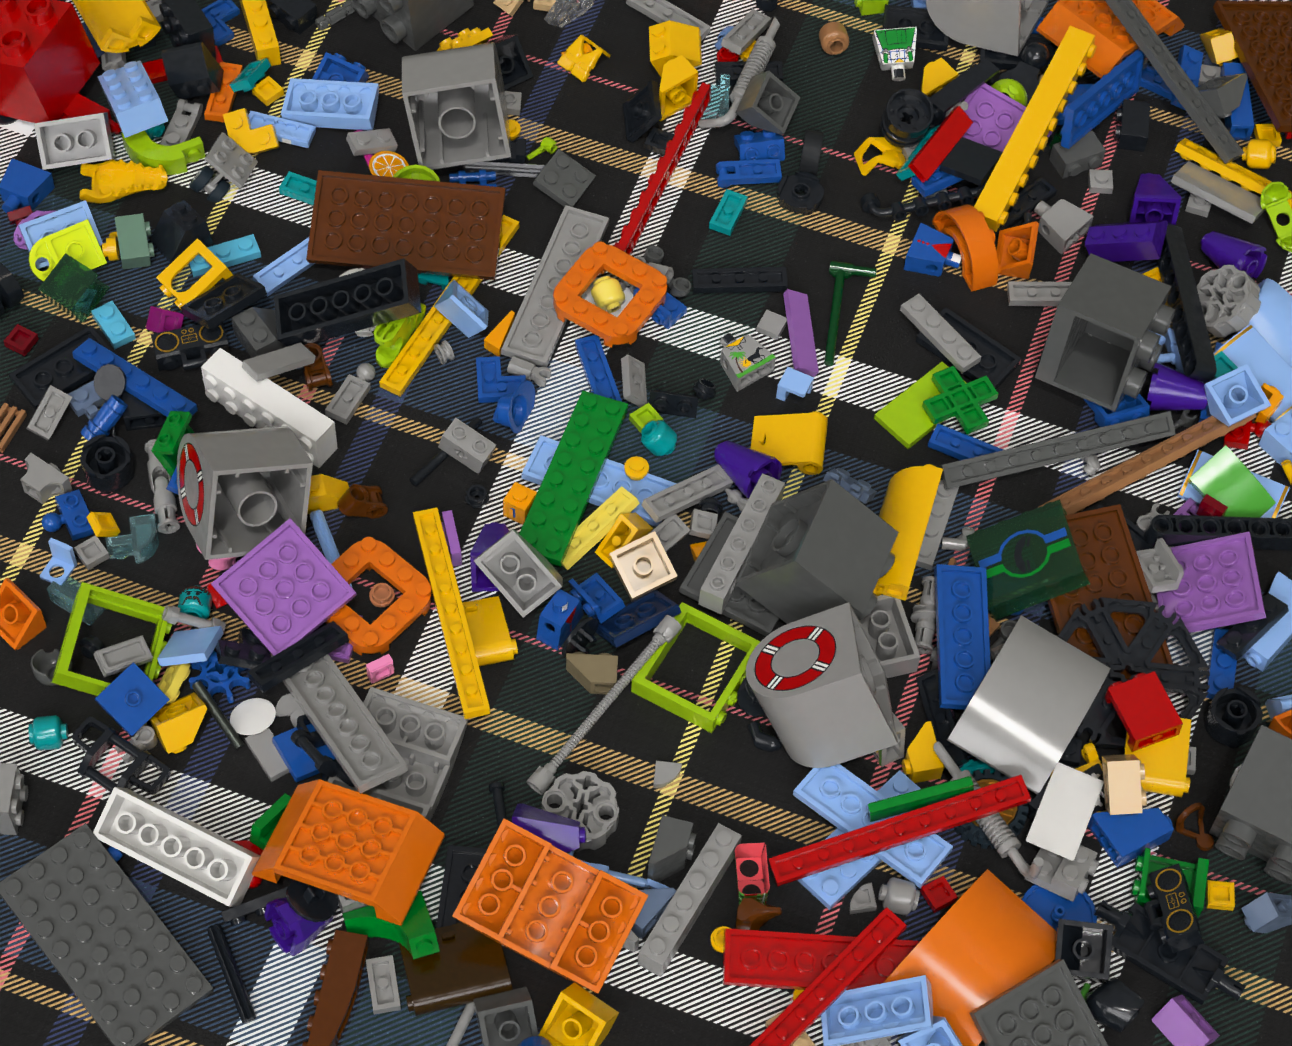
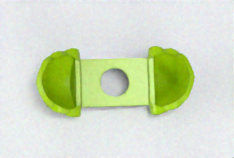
M1271 182L1261 192V208L1266 210L1278 237L1276 242L1284 250L1292 252V209L1288 203V200L1292 198V194L1284 183ZM1281 213L1288 215L1290 219L1289 224L1286 226L1279 225L1276 221L1277 215Z

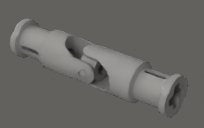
M153 439L144 445V449L149 457L147 468L151 490L154 493V511L158 515L159 520L157 529L160 533L171 534L180 529V523L176 520L175 514L177 504L173 493L166 489L171 476L151 451L156 439Z

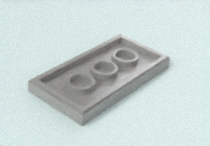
M1190 161L1178 170L1171 180L1174 185L1251 224L1265 211V209L1261 208V197Z

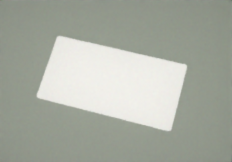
M1058 762L1026 841L1073 861L1104 781Z

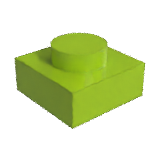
M649 403L629 414L630 422L640 433L648 422L653 420L663 421V418Z

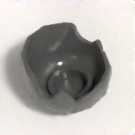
M40 649L31 658L30 665L36 680L43 685H58L51 683L60 653L58 649H54L50 653ZM70 661L68 671L71 672L73 671L72 661Z

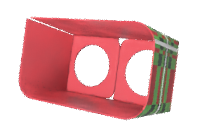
M739 844L735 848L739 905L743 898H757L766 903L770 888L766 844ZM752 860L756 862L759 868L758 873L753 877L744 876L740 871V865L743 861ZM753 884L759 887L761 893L743 894L742 890L745 886Z

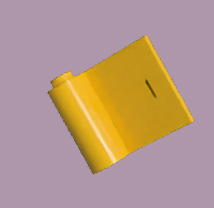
M818 411L799 414L754 416L751 449L775 457L781 462L782 466L797 465L804 474H819L823 471L828 418Z
M499 596L463 602L478 665L484 666L514 660V655L518 654L516 639L510 638Z
M1180 718L1183 725L1179 735L1134 752L1131 751L1127 744L1130 736L1126 731L1124 755L1134 754L1139 761L1141 760V764L1144 763L1145 779L1141 780L1143 790L1175 797H1182L1183 793H1188L1190 778L1186 777L1192 720Z

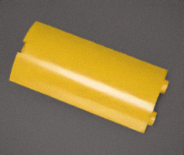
M72 0L101 51L110 53L128 52L129 48L137 45L141 47L148 43L161 29L160 24L145 0Z
M931 464L909 467L897 472L890 479L879 517L899 533L890 551L895 555L894 564L883 577L878 579L873 591L877 596L883 594L906 601L943 472L942 468Z

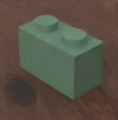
M143 213L115 217L122 269L151 266L150 257L155 256L153 243H148L147 236L151 235L149 221L144 222Z

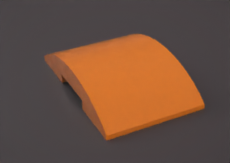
M503 819L452 917L523 957L598 994L649 895L602 870L584 863L552 846L546 840Z
M987 869L883 983L926 975L932 987L933 1016L945 1017L963 1046H978L983 1039L970 1012L1050 965L1055 959L1057 931Z

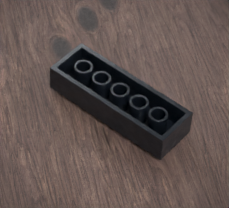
M405 258L274 296L277 340L287 347L298 343L306 345L308 343L324 341L422 313L417 268Z

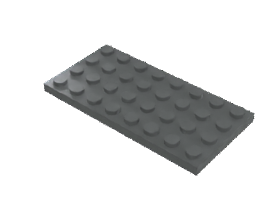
M86 823L0 882L1 898L113 1046H140L214 991L204 975Z

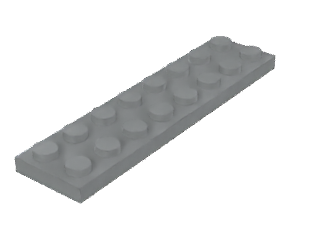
M565 205L502 346L501 355L511 358L514 356L541 367L548 366L568 320L566 319L565 322H562L557 317L553 306L554 289L580 256L596 242L602 241L609 225L608 217Z
M329 654L283 681L360 794L408 771L404 759Z

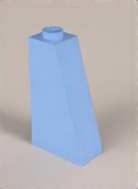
M1281 572L1276 574L1268 593L1287 604L1289 611L1242 656L1248 664L1257 667L1262 672L1292 639V580Z

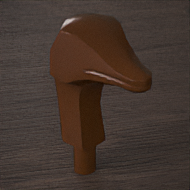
M743 898L737 910L736 929L759 931L760 927L764 926L768 920L781 915L782 908L771 906L757 898Z

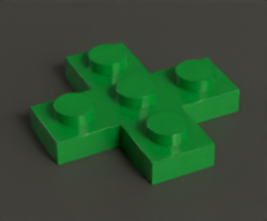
M954 366L932 375V381L941 394L924 400L922 407L933 424L955 416L966 434L988 426L989 419L980 406L997 399L998 392L987 375L966 384Z

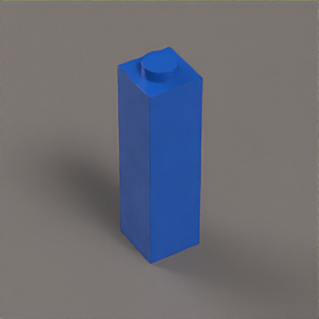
M1223 63L1220 77L1246 73L1242 63ZM1248 77L1240 107L1231 111L1232 115L1224 118L1225 127L1235 140H1250L1254 129Z

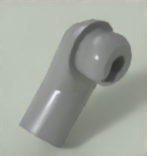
M1097 455L1080 457V459L1087 463L1083 471L1090 476H1094L1096 471L1100 469Z
M964 527L962 534L957 538L942 537L941 549L965 550L974 543L976 536H974L975 530L972 527Z

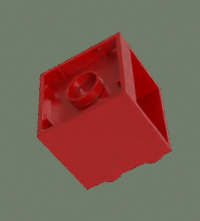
M0 0V115L32 123L59 120L71 101L80 92L100 64L72 3L59 0Z

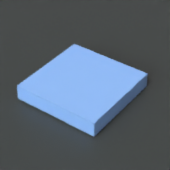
M215 626L174 632L157 658L159 665L163 667L207 661L218 640L224 634L222 627Z

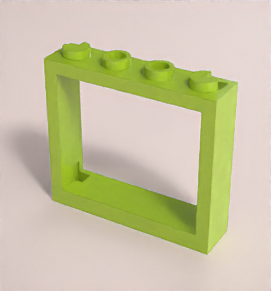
M82 582L76 593L51 683L98 696L111 684L68 671L87 603L156 624L150 647L153 659L146 663L144 673L153 682V678H158L161 666L157 663V658L167 644L166 641H163L165 633L169 634L172 624L162 620L165 607Z
M681 602L679 606L681 613L673 618L680 623L682 629L670 643L665 642L660 646L651 658L646 661V664L642 666L640 671L636 673V676L632 679L631 692L713 733L717 725L720 726L721 723H724L727 717L726 710L729 705L733 707L737 702V692L746 677L748 659L760 641ZM687 623L747 653L711 712L650 681Z

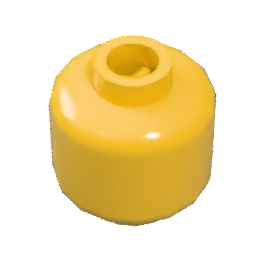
M1251 139L1247 147H1243L1242 161H1247V166L1251 169H1269L1271 164L1276 162V145H1272V142L1268 139Z

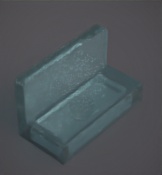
M721 74L720 85H711V101L701 119L722 117L728 112L730 74Z
M71 577L62 586L53 581L47 588L50 600L71 613L76 593L81 583ZM87 603L82 621L91 626L106 608Z

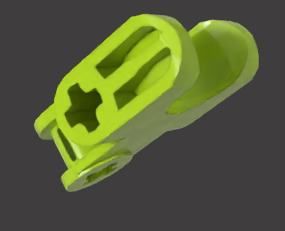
M421 303L422 313L376 326L374 329V341L379 344L376 350V362L379 366L383 368L391 366L408 342L415 328L421 323L425 315L426 305Z

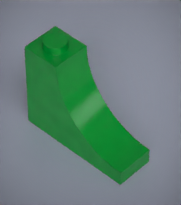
M421 890L418 891L402 926L376 918L375 907L370 905L342 913L347 932L368 935V937L386 938L401 943L410 952L413 959L440 952L436 933Z

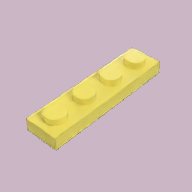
M621 486L577 527L561 566L569 570L607 535L620 514L630 513L640 504L638 499Z

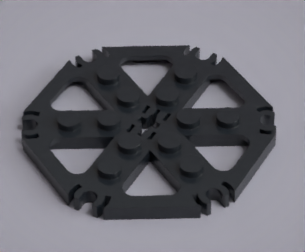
M1100 597L1098 600L1096 598L1093 599L1091 602L1094 607L1093 611L1088 610L1085 604L1081 605L1080 611L1079 608L1075 610L1058 637L1067 642L1077 628L1086 629L1101 657L1092 658L1111 668L1102 684L1103 687L1083 718L1081 726L1077 730V736H1080L1083 731H1089L1091 737L1088 743H1093L1098 736L1099 740L1095 744L1097 747L1125 749L1126 738L1113 737L1107 731L1108 725L1117 712L1112 702L1107 703L1105 701L1107 689L1113 683L1129 681L1140 673L1148 674L1155 671L1166 692L1185 694L1189 699V703L1180 718L1190 720L1193 718L1209 693L1206 691L1210 688V685L1202 684L1199 679H1207L1210 676V672H1208L1209 667L1181 617L1173 625L1176 613H1173L1170 618H1165L1162 615L1165 608L1164 605L1160 606L1157 612H1154L1155 607L1158 605L1155 602ZM1113 612L1139 614L1144 618L1145 623L1129 648L1110 616ZM1172 636L1182 646L1189 659V665L1153 663L1151 660L1165 639ZM1125 668L1128 669L1129 673L1133 674L1129 680L1125 679V675L1121 674Z

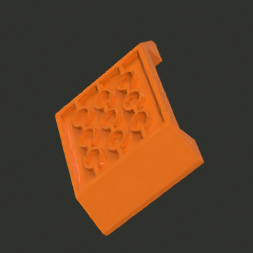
M1059 0L1036 30L1058 47L1069 26L1095 35L1094 45L1097 48L1093 57H1088L1086 64L1087 69L1099 78L1108 74L1116 65L1122 62L1124 57L1139 48L1105 0ZM1132 0L1157 35L1164 32L1171 37L1184 28V23L1181 19L1158 1Z
M318 779L297 786L254 867L252 875L276 884L282 875L375 907L376 918L402 926L445 834L417 811Z

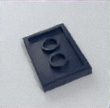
M653 590L628 603L622 610L603 623H599L596 633L617 648L658 626L666 615L674 617L680 614L681 610L678 604L659 591Z

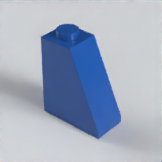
M1159 808L1142 809L1143 813L1110 815L1108 812H1096L1092 814L1087 826L1115 866L1119 868L1137 858V855L1141 856L1145 848L1153 849L1170 839L1174 830L1172 821Z

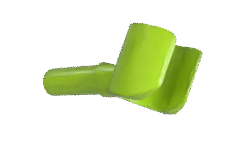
M545 137L540 147L528 154L526 158L530 161L544 151L553 154L558 148L556 146L557 142L549 137Z

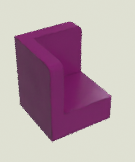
M150 306L146 329L156 333L179 329L182 327L184 315L173 310Z

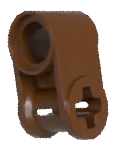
M315 343L304 345L316 356L313 364L302 367L308 392L312 391L313 388L324 385L331 387L332 379L321 347Z
M352 484L337 502L339 510L346 516L376 519L388 512L387 505L383 503L381 497L382 489L379 486Z

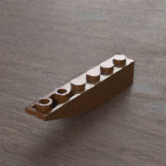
M335 930L334 938H329L326 948V955H329L328 962L322 965L320 980H323L321 990L317 989L315 992L313 1005L317 1007L315 1015H310L307 1031L310 1032L309 1039L304 1041L302 1046H337L349 1021L358 995L369 949L368 935Z

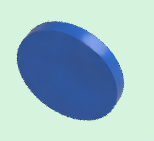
M1035 884L1022 898L1031 909L1056 931L1058 919L1097 923V916L1094 915L1096 912L1094 903L1086 892L1083 894L1078 893L1074 902Z

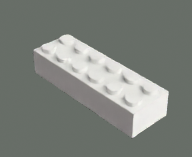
M219 348L201 366L206 396L211 401L222 404L229 413L237 414L243 418L251 427H289L308 454L313 465L320 468L338 449L335 422L268 378L255 381L242 368L243 362Z
M114 787L93 831L98 840L229 907L241 905L254 877L252 871L260 858V855L128 788Z

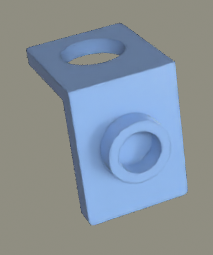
M50 538L48 543L53 557L40 574V578L58 587H62L77 566L73 547ZM54 567H62L64 574L61 577L54 578L50 576V571Z

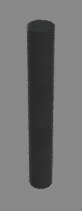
M201 680L192 685L193 689L205 703L208 711L235 750L244 746L245 744Z

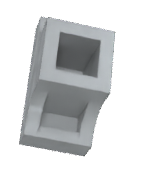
M30 453L24 459L28 469L27 473L20 479L24 492L41 504H44L53 496L73 491L69 477L61 473L55 464H48L33 453Z

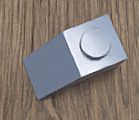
M674 888L640 890L649 896L631 930L641 940L658 922L677 891Z
M1266 892L1241 908L1245 915L1244 921L1253 932L1269 933L1292 924L1291 895Z

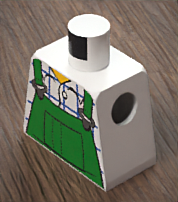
M917 27L874 30L873 42L880 68L883 71L891 70L893 81L905 80V69L913 68Z

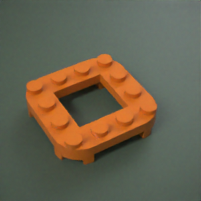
M599 241L580 256L557 284L553 293V306L559 320L565 322L568 319L604 339L605 346L612 348L613 344L621 345L628 342L631 345L637 340V333L660 305L664 306L667 294V278L650 265L612 245ZM608 271L640 289L618 317L581 298L582 294L600 273L604 274Z
M365 537L349 547L331 564L348 584H351L366 569L369 571L373 569L403 593L371 624L347 605L343 606L325 621L326 624L334 621L348 634L349 643L353 646V651L359 655H362V653L375 654L379 652L381 655L389 650L390 643L421 614L425 616L430 610L431 585L427 578L381 541L375 540L372 537Z

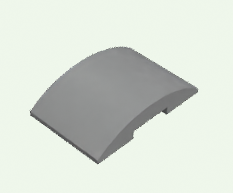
M1021 615L947 740L1009 778L1022 775L1027 789L1038 794L1073 738L1111 668Z
M370 687L363 703L406 762L408 771L363 792V794L417 811L427 820L431 821L453 769L468 719H464V716ZM336 776L329 777L328 779L329 783L358 792L356 787H350Z

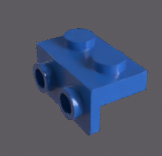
M763 130V132L756 133L744 131L740 135H734V144L739 151L740 160H785L784 138L780 134Z
M595 573L579 585L573 578L568 581L572 588L569 591L570 595L578 598L583 604L582 607L589 617L594 616L597 618L600 624L625 607L623 600L598 573Z

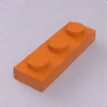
M220 62V66L224 70L220 92L210 94L204 116L205 120L225 123L223 114L231 112L237 93L233 92L229 84L242 72L243 65Z

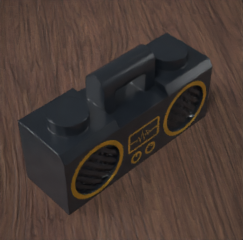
M223 322L211 329L198 324L151 334L159 371L173 370L182 366L184 370L201 367L219 348L230 354Z
M1180 864L1151 872L1149 874L1151 884L1147 885V889L1152 901L1144 904L1150 929H1159L1163 944L1168 943L1173 953L1203 944L1204 939L1187 879ZM1162 909V917H1158L1157 910Z

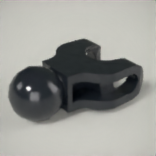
M1038 42L1027 45L1022 53V61H1019L1014 69L1002 73L998 81L1001 79H1013L1022 84L1027 93L1026 107L1040 83L1041 69L1045 68L1049 63L1050 51L1047 46Z

